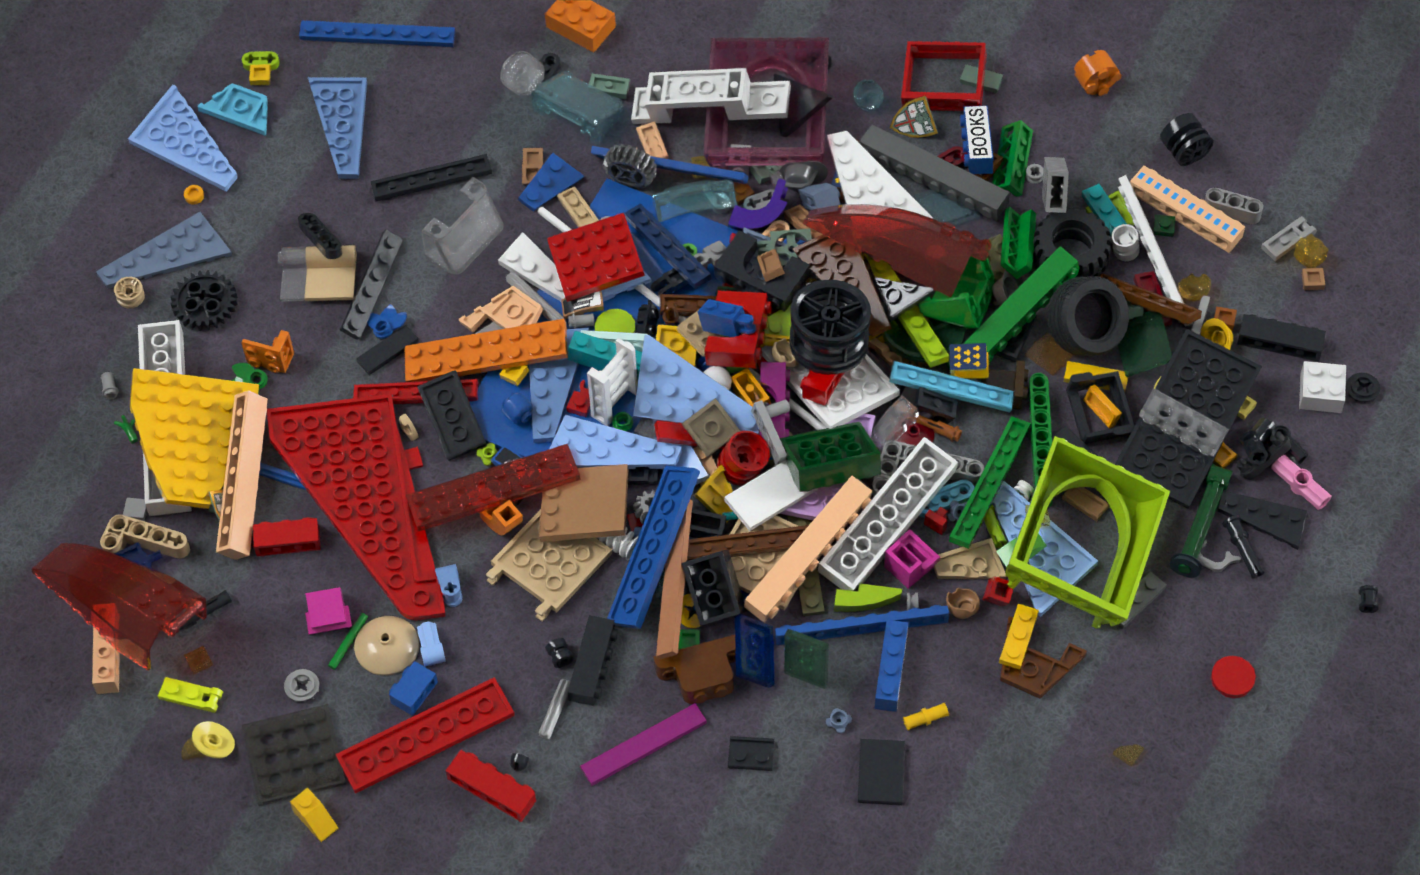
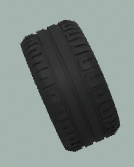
M1076 277L1067 280L1054 292L1047 312L1048 327L1055 342L1068 353L1083 356L1102 355L1112 351L1125 336L1129 322V309L1122 291H1120L1116 284L1101 277ZM1087 294H1090L1097 300L1102 315L1100 327L1090 338H1086L1079 332L1074 316L1077 304Z

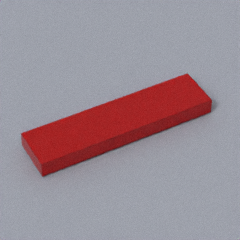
M660 420L655 422L657 442L698 446L682 426V423Z

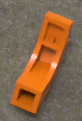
M485 484L467 495L468 501L479 512L481 519L497 534L505 535L522 523L523 515L513 503L508 500L502 505Z

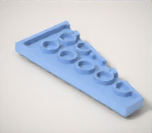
M565 415L542 463V470L627 464L628 469H636V467L665 469V466L677 465L683 450L681 446L657 442V440Z

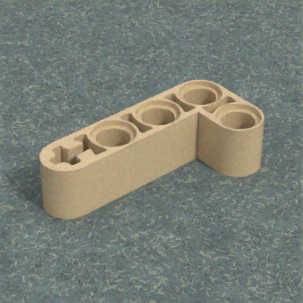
M115 515L110 519L100 540L104 554L111 559L119 557L127 543L180 559L186 557L190 552L187 537L183 533L124 515Z

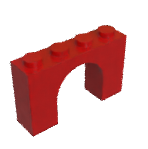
M718 291L716 301L743 306L744 313L753 316V324L756 325V331L752 334L744 333L736 337L708 336L704 351L706 365L756 368L757 361L761 360L762 348L760 346L765 343L764 329L768 328L767 314H771V302H768L767 293Z

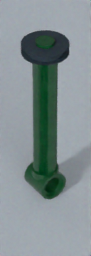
M1212 464L1206 480V490L1181 553L1174 554L1171 557L1169 564L1175 573L1188 578H1195L1200 575L1202 564L1197 559L1224 490H1227L1233 471Z

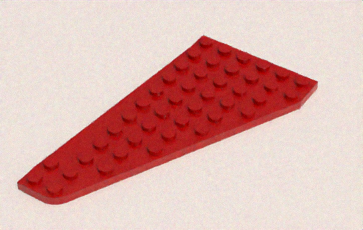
M392 394L267 409L271 444L400 614L410 620L445 617L443 594L440 584H438L434 561L397 426Z

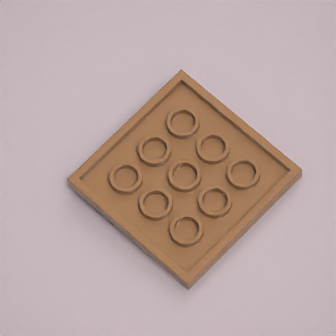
M628 465L544 471L539 530L540 541L625 535Z

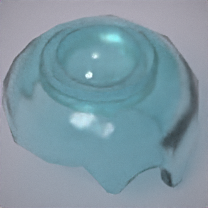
M862 80L853 89V98L860 109L871 112L878 109L883 103L884 92L874 80Z

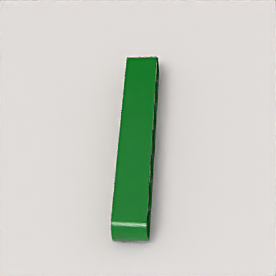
M1035 373L1030 377L1028 389L1034 491L1045 460L1039 458H1047L1052 444L1049 382L1047 376L1043 373ZM1053 499L1049 503L1048 507H1050L1053 504Z

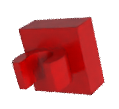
M939 507L936 513L929 509L925 514L924 525L943 535L947 529L946 514L948 511L942 507Z

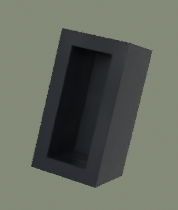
M692 509L689 537L705 538L725 535L727 516Z

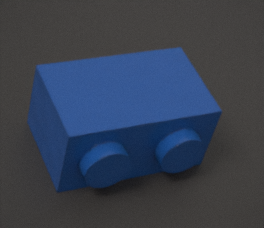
M414 661L410 667L405 668L400 681L391 687L389 691L391 704L413 716L438 683L436 673Z

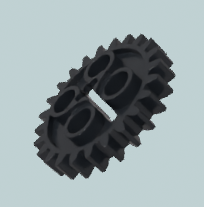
M207 270L205 275H202L201 271L198 272V276L191 273L190 279L183 277L185 283H177L179 289H173L174 295H171L173 314L177 317V320L183 322L184 327L190 324L191 330L198 326L199 331L202 330L203 326H206L207 330H210V325L218 328L217 323L225 324V317L231 319L230 312H235L234 306L238 305L235 286L231 284L230 279L226 280L224 274L219 277L217 271L213 275H210L209 270Z

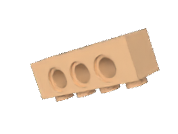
M116 603L94 605L92 684L97 694L119 692L120 613Z

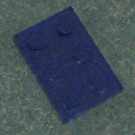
M742 614L735 616L736 676L767 688L774 686L773 626Z

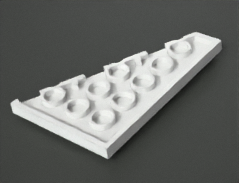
M847 131L827 135L856 242L934 225L933 217Z

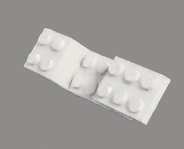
M746 68L649 73L648 86L636 88L631 120L633 124H648L654 121L655 123H671L673 108L724 106L729 120L787 118L791 85L790 81L750 82Z

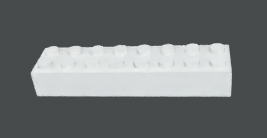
M924 437L821 560L818 572L842 590L857 591L859 583L863 584L884 559L885 551L908 530L955 473L958 462Z

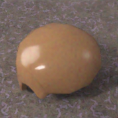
M958 587L955 592L947 593L946 605H948V609L953 616L966 619L978 612L980 599L976 592Z

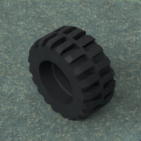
M1068 208L1066 213H1049L1046 215V219L1043 218L1039 222L1034 233L1033 262L1036 263V269L1057 250L1054 246L1056 242L1062 239H1076L1086 244L1090 249L1082 255L1073 256L1079 263V273L1076 277H1095L1100 275L1102 272H1105L1110 257L1112 239L1108 227H1104L1105 223L1100 218L1096 219L1097 216L1091 212L1088 214L1084 209L1079 211L1074 210V208Z

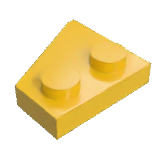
M722 465L716 468L694 494L708 510L720 515L725 512H733L724 501L725 496L732 493L733 489L726 480L723 472L725 469Z

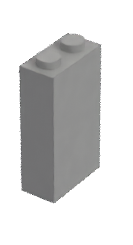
M1044 157L1042 199L1045 212L1066 213L1069 172L1065 158Z

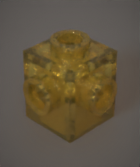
M1310 234L1306 238L1302 237L1297 241L1294 256L1299 263L1307 268H1316L1326 260L1329 249L1320 239Z

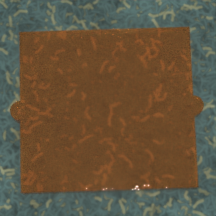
M1047 332L1038 341H1035L1034 345L1025 353V356L1052 376L1061 367H1065L1066 362L1074 355L1063 350Z

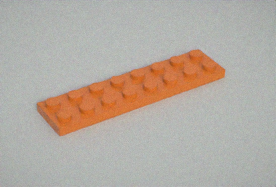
M563 318L407 345L405 347V381H431L454 370L457 371L458 376L568 358L566 321Z

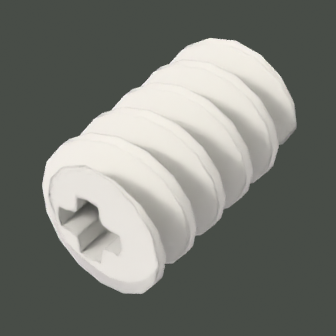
M626 527L625 535L598 537L597 539L604 544L606 543V546L612 548L615 553H619L621 557H626V560H629L639 536L633 539V531L626 535L628 530Z

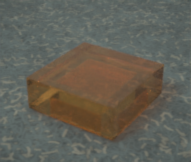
M204 646L184 655L193 675L213 666Z

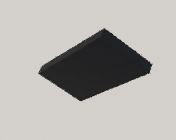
M456 370L417 386L448 461L487 445Z

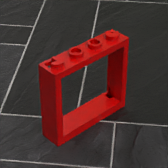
M907 41L901 94L902 107L906 103L926 96L930 110L964 111L966 106H982L987 57L986 43ZM914 58L979 59L976 93L910 92Z

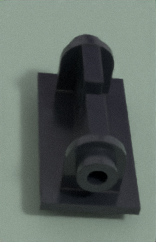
M648 300V304H642L639 307L637 322L640 325H636L635 333L648 334L655 338L659 310L651 300Z

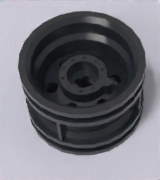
M839 280L815 281L799 290L791 304L789 337L790 350L796 361L806 369L821 374L844 373L859 365L865 358L869 346L868 329L870 326L871 306L865 294L854 285Z

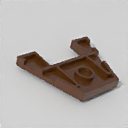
M1011 616L1008 617L1005 641L1013 620ZM1069 643L1060 661L1027 647L1020 669L1002 664L1000 681L1040 699L1085 658L1087 650Z

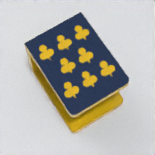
M986 343L950 345L951 376L964 379L988 378L989 355Z

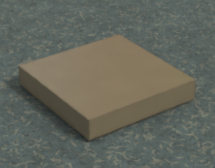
M716 398L682 423V426L706 457H709L726 444L735 433L740 432V429Z

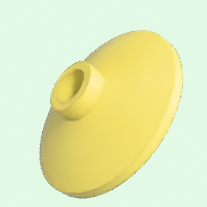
M202 722L192 732V741L195 747L206 756L224 758L230 755L234 749L235 741L232 734L218 723Z

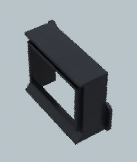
M1090 372L1072 375L1066 391L1080 439L1085 444L1130 436L1135 425L1119 372L1095 376ZM1094 384L1097 387L1109 385L1114 405L1122 412L1119 418L1121 426L1090 433L1078 391L1087 390Z

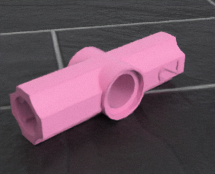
M1286 455L1281 456L1272 465L1271 469L1290 485L1291 490L1297 495H1302L1316 509H1322L1331 500L1332 496L1312 479L1310 471L1300 469Z

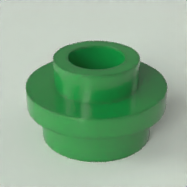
M619 412L613 417V428L627 432L633 426V418L626 412Z

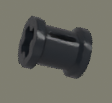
M1364 585L1359 588V595H1361L1359 610L1361 612L1375 613L1379 610V605L1376 603V595L1378 593L1376 586Z

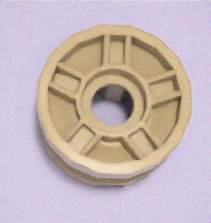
M135 277L121 278L114 286V293L118 304L124 308H135L145 298L141 281Z

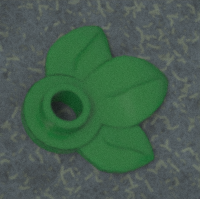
M238 363L232 366L237 376L232 381L259 384V395L260 389H263L268 382L266 373L260 369L254 370L248 363ZM256 377L261 378V381L259 383L254 382V379Z

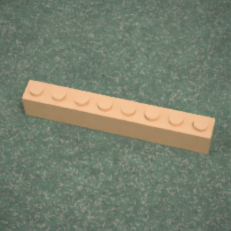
M251 391L237 394L234 397L216 553L235 560L250 556L268 399Z
M851 476L745 599L744 608L763 622L768 618L772 619L779 611L778 606L790 599L793 594L791 592L793 588L802 585L806 579L805 574L809 570L812 572L818 566V559L822 555L826 556L833 547L831 544L834 540L838 541L846 532L844 530L848 524L851 525L859 516L858 512L861 509L864 510L871 502L872 490L854 476Z

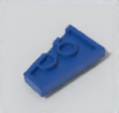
M552 153L517 200L530 210L535 211L552 200L557 194L564 192L582 180L585 176Z

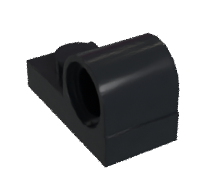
M919 387L916 391L914 408L929 413L930 419L938 422L940 420L943 423L949 424L955 419L958 400Z

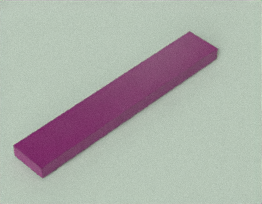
M694 703L584 763L580 768L590 785L593 786L707 723L706 719Z

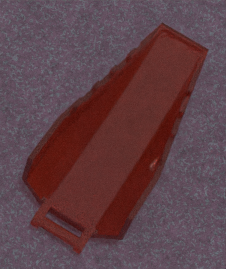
M847 204L810 210L803 222V225L841 244L846 241L856 246L855 251L862 253L863 250L874 256V261L879 263L883 260L893 265L892 270L949 297H952L970 256L979 260H986L992 247V242L989 239L979 240L974 237L973 233L963 230V232L959 231L949 222L942 223L912 211L889 206Z
M61 543L32 568V573L49 589L53 590L60 599H64L70 605V608L74 612L77 611L88 625L91 624L98 631V634L115 650L147 671L151 669L150 649L161 630L170 636H175L179 632V628L194 614L203 620L207 618L206 598L167 574L96 547L75 543ZM185 608L187 609L174 622H171Z

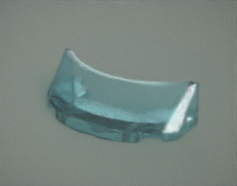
M728 179L691 182L664 189V192L652 195V201L659 222L690 212L737 206L734 184Z

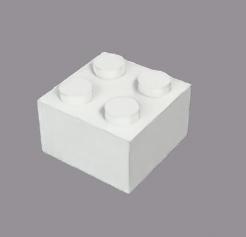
M1304 361L1300 374L1299 409L1342 413L1345 403L1346 365Z

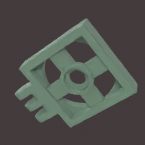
M811 229L770 231V240L757 242V248H759L758 255L776 249L778 255H786L789 260L792 256L797 258L796 253H791L788 249L799 246L795 243V237H803L806 241L812 240ZM779 238H786L787 244L785 246H775ZM780 258L782 267L784 268L787 264V261Z

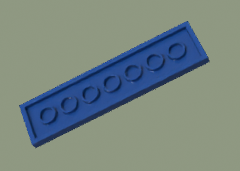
M665 466L607 619L615 620V626L641 629L700 474L698 469L693 467Z

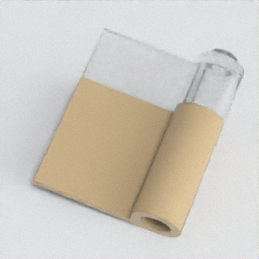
M316 246L282 247L281 251H278V263L282 264L283 268L280 302L353 300L356 276V246H342V256L337 259H327Z

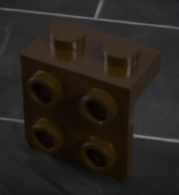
M1017 360L1015 371L989 369V377L981 379V383L1014 391L1012 409H1021L1022 400H1027L1028 387H1024V382H1028L1029 369H1025V361Z

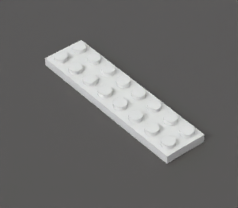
M1126 175L1118 178L1121 186L1118 187L1126 202V207L1133 218L1134 225L1140 234L1141 241L1148 252L1147 254L1163 286L1166 297L1184 304L1135 191ZM1192 322L1191 324H1184V325H1185V327H1186V326H1189V325H1193V322Z

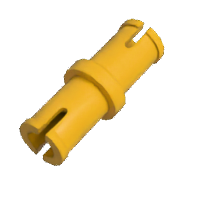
M942 703L929 709L922 708L918 713L903 717V721L908 731L917 726L929 725L931 721L949 716L946 704Z

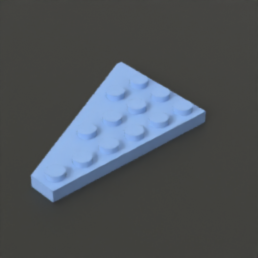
M175 85L169 88L128 138L130 144L226 192L238 178L236 171L230 166L226 157L223 156L215 141L209 136L207 130L202 126L192 108L188 106L185 98L181 96Z
M1003 481L992 504L1008 543L1018 537L1030 502ZM1044 516L1038 533L1047 546L1034 557L1029 558L1027 564L1075 586L1097 566L1098 560ZM1024 583L1034 609L1039 610V617L1060 600Z

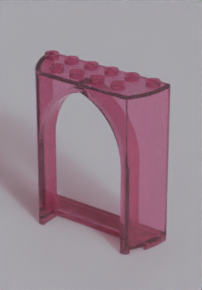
M711 38L709 70L746 68L750 79L759 72L773 68L791 76L796 82L827 93L829 38ZM807 62H810L809 64L814 63L813 69L811 65L807 66ZM826 105L807 120L806 147H728L730 120L724 106L707 107L704 157L710 167L727 170V166H783L786 163L818 161L822 163L825 147Z

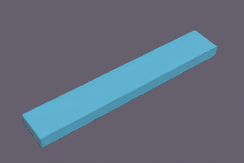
M896 361L892 364L889 381L891 383L915 389L923 387L950 398L1006 412L1012 410L1014 391Z

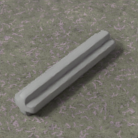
M560 680L539 730L541 738L549 739L568 696L569 680Z

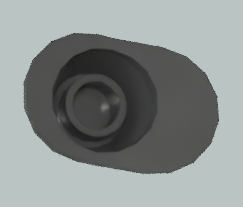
M818 161L790 162L781 167L780 174L786 180L785 187L798 192V189L823 181L828 175V169L826 165Z
M1005 270L1002 278L992 286V303L1001 306L1023 284L1022 277L1016 279Z

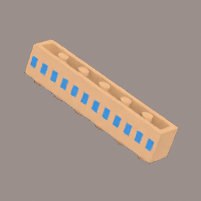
M1143 166L1130 181L1139 199L1167 216H1175V221L1228 253L1231 252L1243 237L1245 226L1239 221L1225 215L1221 210L1210 206L1206 201L1195 197L1188 190L1182 189L1174 184L1173 181L1159 175L1153 169Z

